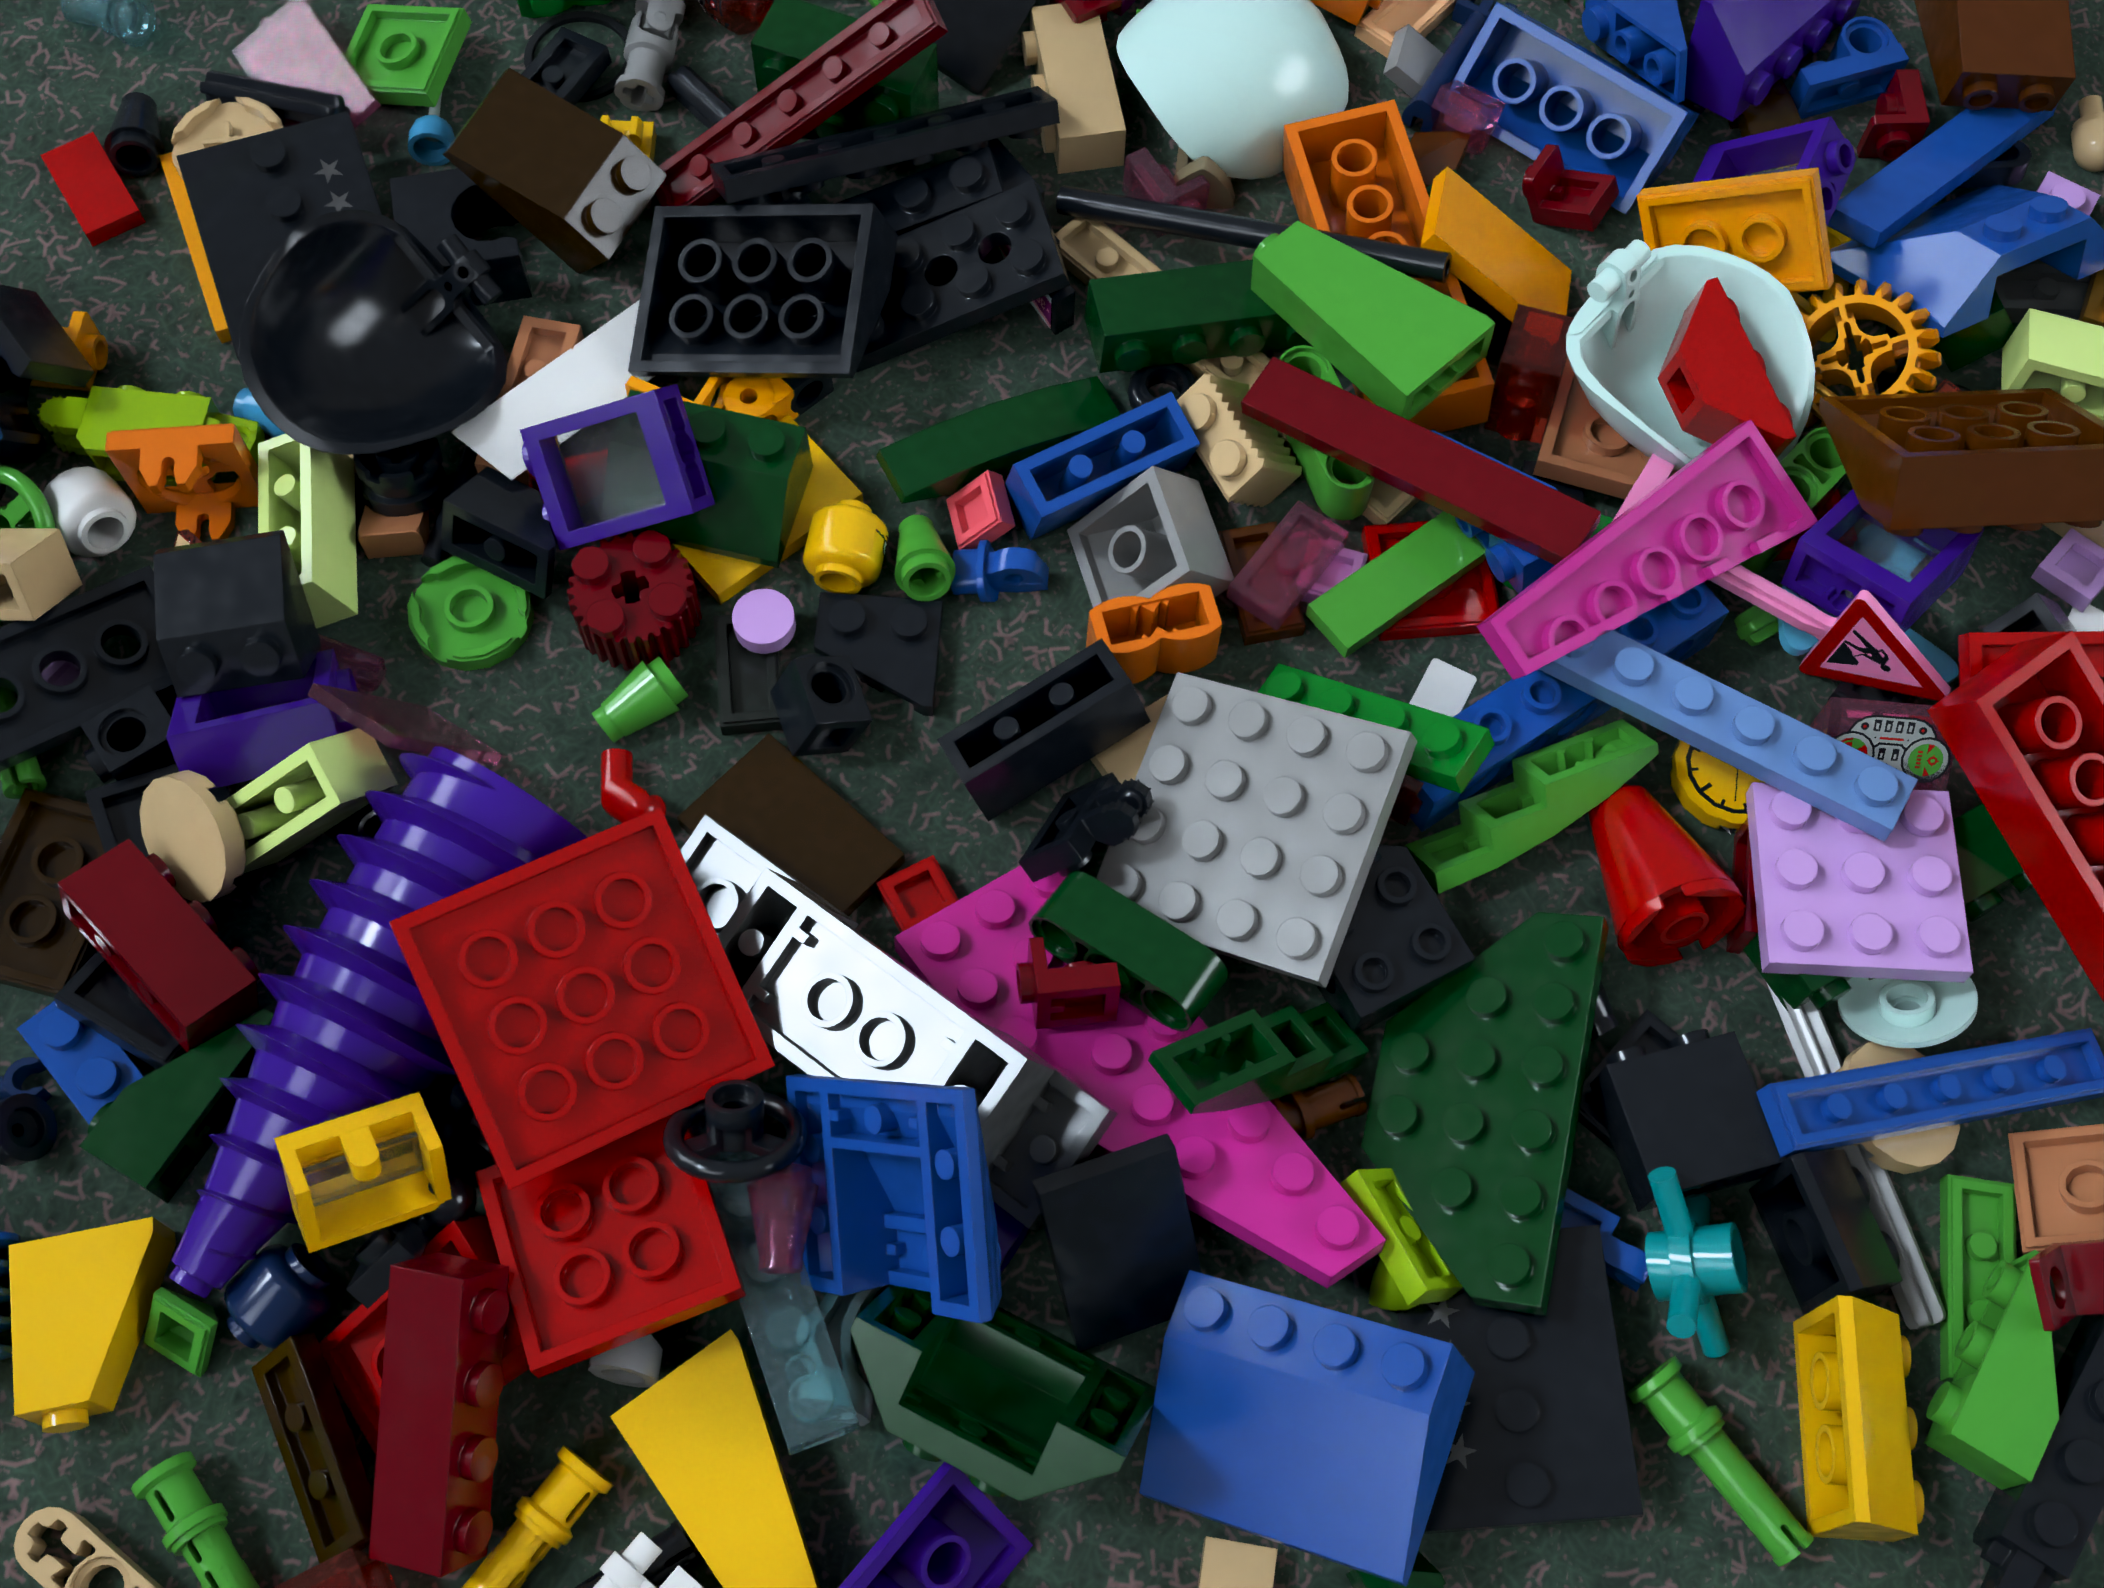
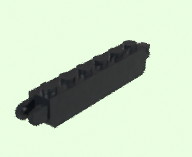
M2104 1314L2082 1316L2055 1369L2059 1421L2032 1482L2004 1490L1996 1487L1973 1533V1543L1982 1548L1980 1557L1990 1563L1980 1588H2050L2051 1584L2055 1581L2069 1579L2104 1506Z

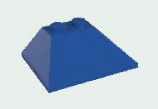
M1997 184L1990 187H1982L1928 209L1876 249H1871L1855 240H1851L1830 249L1833 273L1854 286L1860 278L1866 280L1870 295L1874 296L1877 288L1885 281L1892 286L1890 302H1893L1899 295L1905 292L1912 294L1914 301L1906 314L1916 309L1926 308L1930 316L1922 326L1938 329L1939 336L1944 338L1988 319L1997 276L2037 259L2076 280L2103 270L2104 230L2091 216L2069 206L2067 201L2061 197Z
M805 1074L786 1076L787 1101L792 1103L802 1113L808 1127L806 1147L792 1164L801 1287L845 1296L886 1285L900 1286L930 1292L932 1314L975 1323L991 1321L1002 1297L1001 1249L998 1243L997 1221L975 1088Z

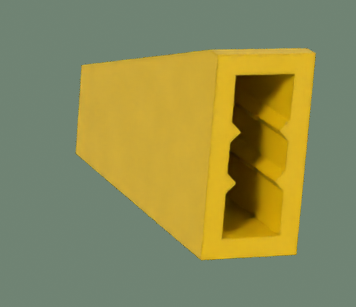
M730 1329L610 1417L723 1588H821L747 1354L734 1332Z

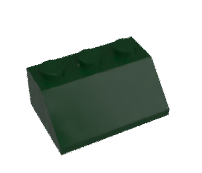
M630 390L628 397L644 392ZM683 401L715 504L693 514L628 532H632V535L637 537L641 532L654 530L667 536L671 545L676 544L779 568L813 468L806 427ZM636 412L619 418L611 438L603 520L665 503Z

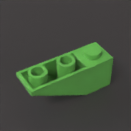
M2036 1250L2009 1263L2001 1261L1991 1272L1982 1292V1296L1988 1299L1989 1302L1980 1322L1977 1320L1973 1321L1963 1332L1957 1343L1955 1357L1962 1360L1952 1382H1944L1936 1391L1926 1413V1417L1933 1421L1924 1444L2001 1490L2032 1482L2059 1421L2052 1331H2044L2029 1267V1259L2040 1253Z

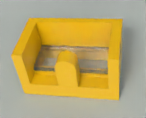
M419 1092L274 1138L282 1163L292 1208L309 1253L435 1211L442 1203L452 1199L443 1145ZM429 1182H430V1184H431V1186H432V1189H433V1191H434V1194H432V1193L429 1191V1188H428Z

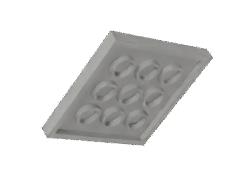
M1177 672L1135 778V781L1139 779L1141 783L1151 788L1150 791L1154 802L1147 815L1144 814L1142 818L1139 817L1141 824L1134 836H1131L1129 840L1125 838L1123 843L1116 846L1109 845L1096 879L1197 940L1215 953L1326 988L1416 747L1417 739L1411 732Z

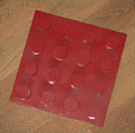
M661 807L389 921L391 930L508 1190L705 1099L706 1092L717 1083L727 1080H746L775 1066Z

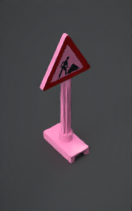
M1652 454L1613 521L1671 476L1675 465ZM1739 564L1709 579L1793 627L1818 639L1817 643L1803 658L1799 666V670L1804 674L1940 701L1951 692V687L1876 598L1867 590H1861L1838 617H1831L1817 609L1814 605Z

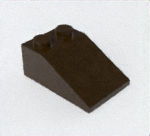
M511 68L504 71L443 153L450 162L579 274L611 258L667 176L662 169L624 134Z

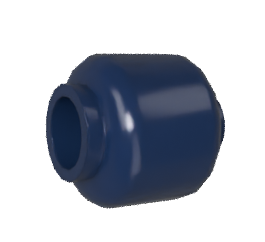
M296 1242L290 1247L281 1244L266 1246L226 1286L224 1300L231 1315L226 1320L229 1330L241 1343L253 1349H257L261 1344L275 1349L290 1336L308 1333L332 1308L334 1294L330 1285L334 1282L335 1278L332 1270L317 1253H309L307 1247L303 1244Z

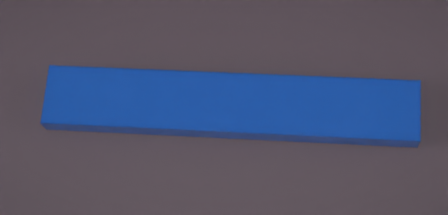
M2057 105L2052 111L2044 110L2035 113L2023 112L2016 108L1988 107L1980 110L1966 108L1841 198L1831 216L1828 227L1871 249H1876L1979 172L1988 163L2011 148L2018 140L2020 141L2051 118Z
M2087 1028L1771 1083L1756 1091L1780 1158L1801 1152L1820 1151L2104 1097V1056L2092 1029Z

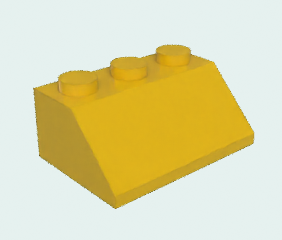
M1837 1295L1793 1321L1807 1531L1813 1537L1885 1542H1895L1917 1536L1918 1524L1921 1523L1924 1515V1494L1920 1483L1917 1480H1913L1911 1451L1917 1443L1918 1425L1915 1412L1911 1407H1907L1905 1378L1909 1375L1911 1368L1910 1344L1908 1339L1901 1335L1899 1314L1853 1296Z

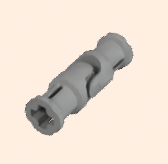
M636 0V15L631 21L623 56L627 64L624 74L620 75L616 80L614 90L615 95L624 106L632 110L645 112L656 111L662 107L665 99V90L662 87L664 74L668 73L673 65L679 37L678 27L682 23L686 6L683 0Z

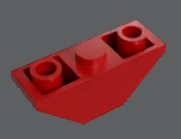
M1718 277L1707 280L1684 311L1657 379L1682 431L1713 444L1737 425L1751 419L1777 458L1797 437L1793 429L1791 414L1788 408L1779 401L1766 375L1765 362L1761 354L1753 349L1740 323V314L1735 302L1727 297Z

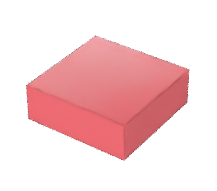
M987 470L946 499L958 549H977L980 540H989L992 543L1015 527L1001 474Z

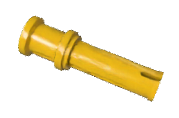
M563 1445L557 1452L559 1463L531 1497L522 1496L516 1503L517 1509L513 1513L517 1517L516 1521L462 1588H520L527 1580L526 1578L543 1560L552 1547L559 1550L562 1545L566 1546L573 1538L570 1530L598 1493L607 1495L614 1485L583 1458Z

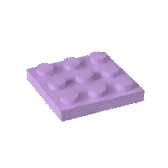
M1752 782L1746 792V805L1762 973L1962 983L1974 973L1949 791L1913 790L1893 831L1884 842L1767 783Z

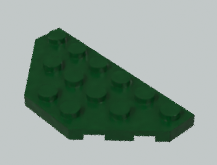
M1537 912L1476 956L1469 967L1429 990L1389 1019L1385 1025L1361 1147L1377 1169L1392 1168L1412 1210L1403 1201H1401L1470 1298L1478 1306L1545 1316L1547 1313L1609 930L1605 917Z

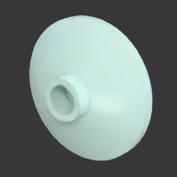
M1853 977L1847 981L1852 989L1838 999L1839 1013L1852 1031L1871 1042L1896 1048H1922L1946 1042L1966 1030L1974 1020L1978 1010V993L1970 977L1964 983L1880 978L1869 981L1868 978Z

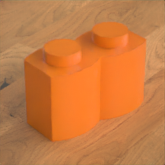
M1183 583L1167 587L1153 595L1150 599L1140 596H1122L1104 601L1089 611L1086 648L1102 638L1132 684L1149 678L1156 671L1176 674L1177 672L1187 673L1203 668L1216 658L1222 629V621L1211 586L1201 583Z

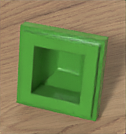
M160 1287L153 1294L144 1343L190 1373L201 1377L208 1369L218 1325L213 1306Z

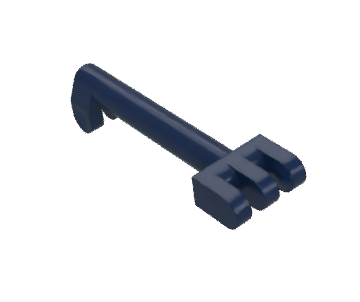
M1457 0L1451 20L1462 24V27L1422 88L1412 97L1404 109L1401 119L1405 126L1411 128L1418 117L1423 120L1420 132H1434L1442 113L1440 99L1453 81L1497 0H1482L1480 5L1474 4L1476 0ZM1510 2L1505 3L1506 5L1513 6L1517 9V5H1514Z

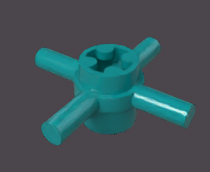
M1669 1166L1656 1168L1649 1173L1648 1179L1664 1230L1647 1232L1645 1237V1257L1651 1288L1659 1302L1669 1301L1666 1327L1671 1335L1685 1339L1694 1335L1696 1331L1703 1354L1710 1358L1721 1357L1729 1352L1730 1344L1715 1296L1746 1293L1748 1289L1747 1261L1740 1232L1735 1222L1709 1225L1711 1212L1709 1198L1705 1195H1700L1685 1200L1676 1170Z

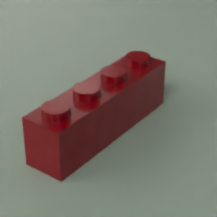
M441 1252L390 1265L369 1546L370 1559L441 1578L487 1556L488 1542L493 1530V1519L490 1512L493 1473L498 1460L496 1433L499 1396L504 1384V1373L501 1367L504 1327L509 1314V1298L507 1295L509 1266Z

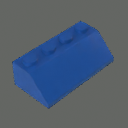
M1496 2L1441 101V106L1534 161L1546 144L1558 145L1565 169L1615 175L1619 195L1611 206L1625 215H1628L1638 203L1636 197L1643 188H1650L1671 162L1699 116L1692 109L1681 103H1676L1659 90L1515 7Z

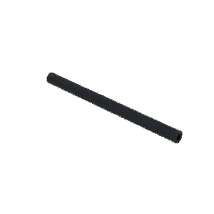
M1066 185L1060 188L1056 200L1058 214L1256 249L1267 236L1273 233L1280 235L1291 226L1289 224ZM1318 230L1409 277L1445 283L1448 279L1452 262V255L1449 252Z

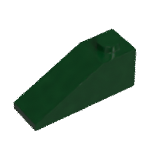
M264 1008L238 1024L270 1025L274 1014ZM232 1026L123 1088L114 1101L105 1104L94 1115L88 1127V1135L79 1147L168 1204L214 1142L208 1134H220L230 1120L236 1098L218 1077L247 1078L256 1050L237 1026Z

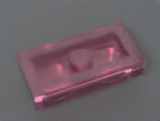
M1298 500L1230 583L1227 598L1278 630L1346 545L1349 532Z

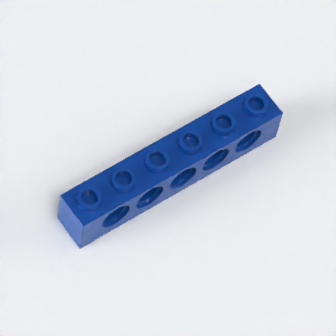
M1703 582L1687 590L1686 593L1639 615L1638 618L1614 629V631L1681 663L1710 644L1729 610ZM1539 669L1518 679H1511L1453 716L1454 718L1489 728L1495 743L1462 794L1405 775L1396 800L1421 832L1457 810L1459 808L1458 802L1483 793L1512 774V759L1564 740L1613 708V706Z

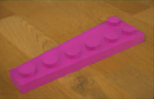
M1750 419L1726 433L1477 625V628L1511 678L1515 680L1638 618L1639 615L1686 593L1687 590L1734 568L1737 564L1811 528L1818 520Z

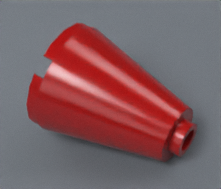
M1623 784L1610 797L1590 810V826L1617 944L1631 964L1651 967L1674 963L1683 959L1677 948L1687 946L1698 940L1704 950L1717 943L1735 928L1744 915L1746 907L1741 899L1743 896L1739 886L1646 788L1638 785L1629 786L1628 784Z

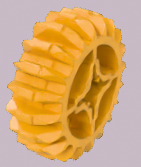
M1860 278L1854 286V295L1845 296L1841 284L1834 283L1831 286L1832 301L1824 304L1821 297L1817 294H1811L1808 298L1813 313L1810 316L1803 312L1801 314L1812 349L1825 333L1836 326L1838 328L1836 344L1825 353L1817 355V361L1814 362L1816 381L1824 382L1826 387L1836 384L1846 385L1854 391L1856 396L1876 395L1874 384L1877 376L1885 369L1896 366V359L1908 356L1906 365L1897 381L1882 394L1918 393L1914 389L1925 391L1935 389L1937 385L1936 377L1925 370L1934 369L1942 365L1941 353L1929 349L1940 342L1938 329H1923L1924 326L1922 324L1930 316L1926 308L1916 309L1906 314L1914 301L1912 294L1905 292L1899 295L1893 302H1890L1892 298L1891 284L1886 281L1883 282L1873 296L1869 295L1866 280ZM1855 320L1881 322L1893 328L1900 336L1890 338L1888 333L1878 336L1867 335L1858 328ZM1850 338L1854 339L1857 351H1862L1865 365L1862 367L1865 378L1864 383L1859 382L1856 370H1851L1849 365V354H1851L1848 340ZM1819 393L1816 394L1813 400V403H1815L1818 407L1820 403V397H1823ZM1810 412L1805 427L1808 428L1814 425L1819 418ZM1822 421V422H1821V427H1825L1826 425H1825V423Z

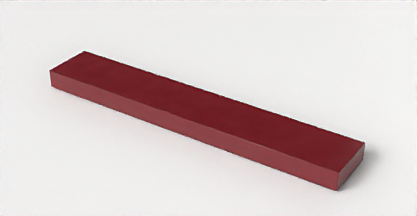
M883 0L660 164L658 167L667 174L655 192L660 206H708L721 196L714 187L710 164L794 144L948 33L934 0Z
M1274 356L1241 401L1243 414L1554 565L1588 541L1600 523L1601 511Z

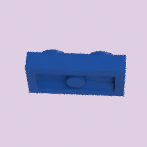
M55 1001L16 1028L88 1124H90L92 1118L101 1107L117 1098L123 1088L146 1076L125 1049L57 1008Z

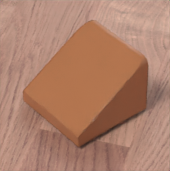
M365 505L358 529V540L368 559L423 554L429 539V510L409 516L390 517L375 513Z

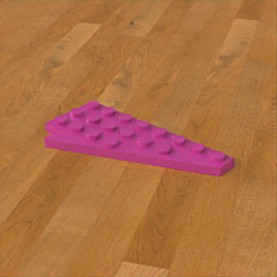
M1020 865L894 936L895 951L912 972L982 1023L1013 1036L1118 1113L1091 1152L1094 1156L1100 1157L1168 1133L1176 1148L1186 1200L1190 1211L1327 1289L1382 1251L1386 1239L1271 1101L1227 1111L1190 1114L1149 1063L1148 1059L1153 1051L1209 1028L1199 1016L1188 1030L1177 1031L1161 1024L1119 997L1117 1021L1036 1029L1032 1003L1020 1004L1016 964L1027 962L1029 938L1034 937L1029 928L1030 919L1067 876L1062 877L1057 872L1033 883ZM1045 949L1048 969L1061 968L1067 965Z

